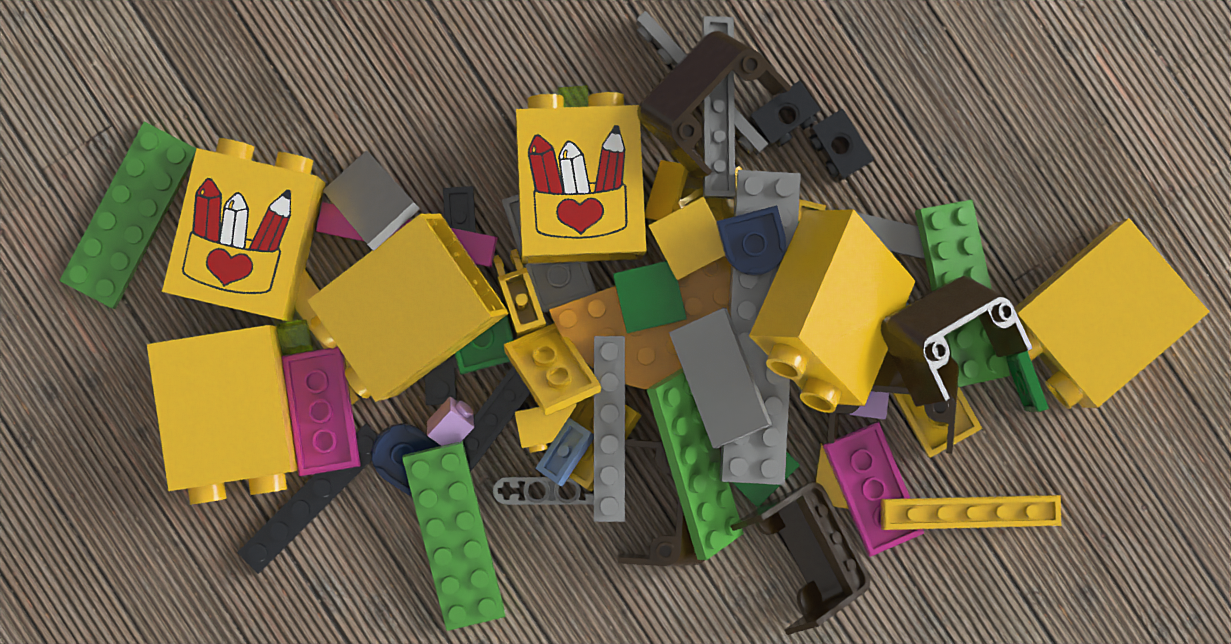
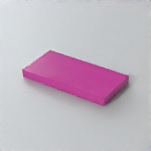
M339 347L282 356L299 476L360 467L349 384L345 376V357Z
M878 421L838 437L834 443L827 442L822 444L867 556L871 557L924 534L923 529H881V499L910 498Z

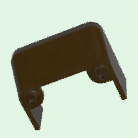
M713 31L705 35L643 99L637 110L640 122L695 178L709 176L712 170L692 150L693 146L701 138L702 129L698 120L691 113L731 71L744 81L757 79L772 96L788 92L792 88L758 51L722 31Z
M962 276L945 283L887 316L882 321L881 334L916 407L950 399L937 372L938 368L947 363L950 355L949 346L944 336L977 316L997 357L1032 349V345L1017 313L1008 299L971 277Z
M887 350L871 391L909 394L891 353ZM949 356L947 363L938 368L937 372L950 399L924 405V409L930 419L937 422H948L946 453L952 454L959 366L956 360ZM837 404L835 411L831 412L829 417L828 443H834L838 437L839 414L853 413L860 406Z
M625 440V446L656 448V463L663 472L672 474L662 441ZM679 496L675 536L661 535L655 538L650 545L649 555L618 553V563L685 566L698 565L705 561L697 560Z
M817 482L805 484L760 506L730 526L732 531L755 524L758 530L765 535H772L780 531L807 583L797 593V604L803 616L784 629L787 635L820 626L869 589V573L823 486Z

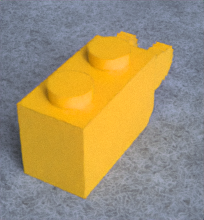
M514 249L510 251V259L516 271L505 274L504 264L499 255L494 256L493 263L498 275L497 283L506 309L509 312L508 315L516 338L518 339L546 327V322L528 270L523 268L518 251Z

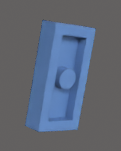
M568 418L535 469L563 487L594 440V434L576 421Z

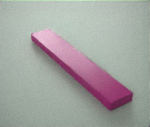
M322 202L316 232L365 242L334 204ZM407 220L398 230H400L402 227L408 224L411 220ZM451 228L475 264L492 267L497 237Z

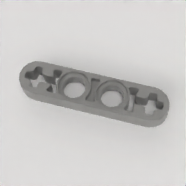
M503 477L495 483L493 488L495 499L501 504L506 505L594 504L593 493H584L586 499H579L581 492L580 484L568 477L566 482H571L576 487V494L571 499L562 498L558 491L560 485L548 477ZM519 481H525L523 489L525 500H519L520 493H512L510 499H504V494L498 491L499 488L504 487V482H510L511 488H520ZM533 482H541L546 488V493L541 499H534L529 495L528 489Z

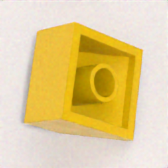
M660 160L645 210V218L656 222L675 212L672 205L703 187V177L695 178L681 163Z
M577 403L545 416L540 407L516 411L515 417L521 447H529L530 453L547 450L549 448L548 443L554 441L577 407Z

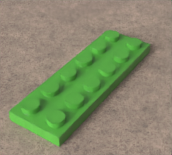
M144 121L59 281L112 309H116L191 168L197 148Z
M973 200L916 210L915 215L931 290L933 291L945 283L962 276H969L991 289ZM978 316L944 336L949 346V356L954 358L959 366L958 387L1010 376L1006 356L997 357Z
M683 368L649 387L647 392L697 560H708L743 535L744 532L742 528L732 531L730 527L740 519L729 482H722L720 480L721 453L719 448L712 447Z
M463 441L403 455L402 459L446 631L506 617Z

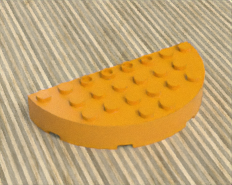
M723 256L678 280L687 320L627 334L616 286L549 309V312L562 337H569L585 362L593 369L594 336H625V385L648 389L682 368L669 332L722 308H727L729 313L731 265L726 257Z

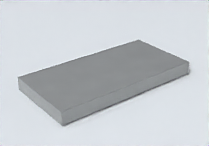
M367 150L323 190L373 251L420 209Z
M515 195L503 199L502 203L521 256L519 196ZM586 262L523 264L524 268L528 270L542 313L596 293Z
M727 308L717 310L669 332L713 448H719L772 425Z

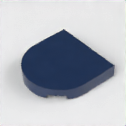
M777 205L716 221L725 257L729 264L737 271L752 276L763 275L773 270L781 262L787 243Z
M405 423L394 424L381 431L374 440L371 449V459L375 470L384 480L410 496L411 490L402 459L403 455L441 445L416 426Z

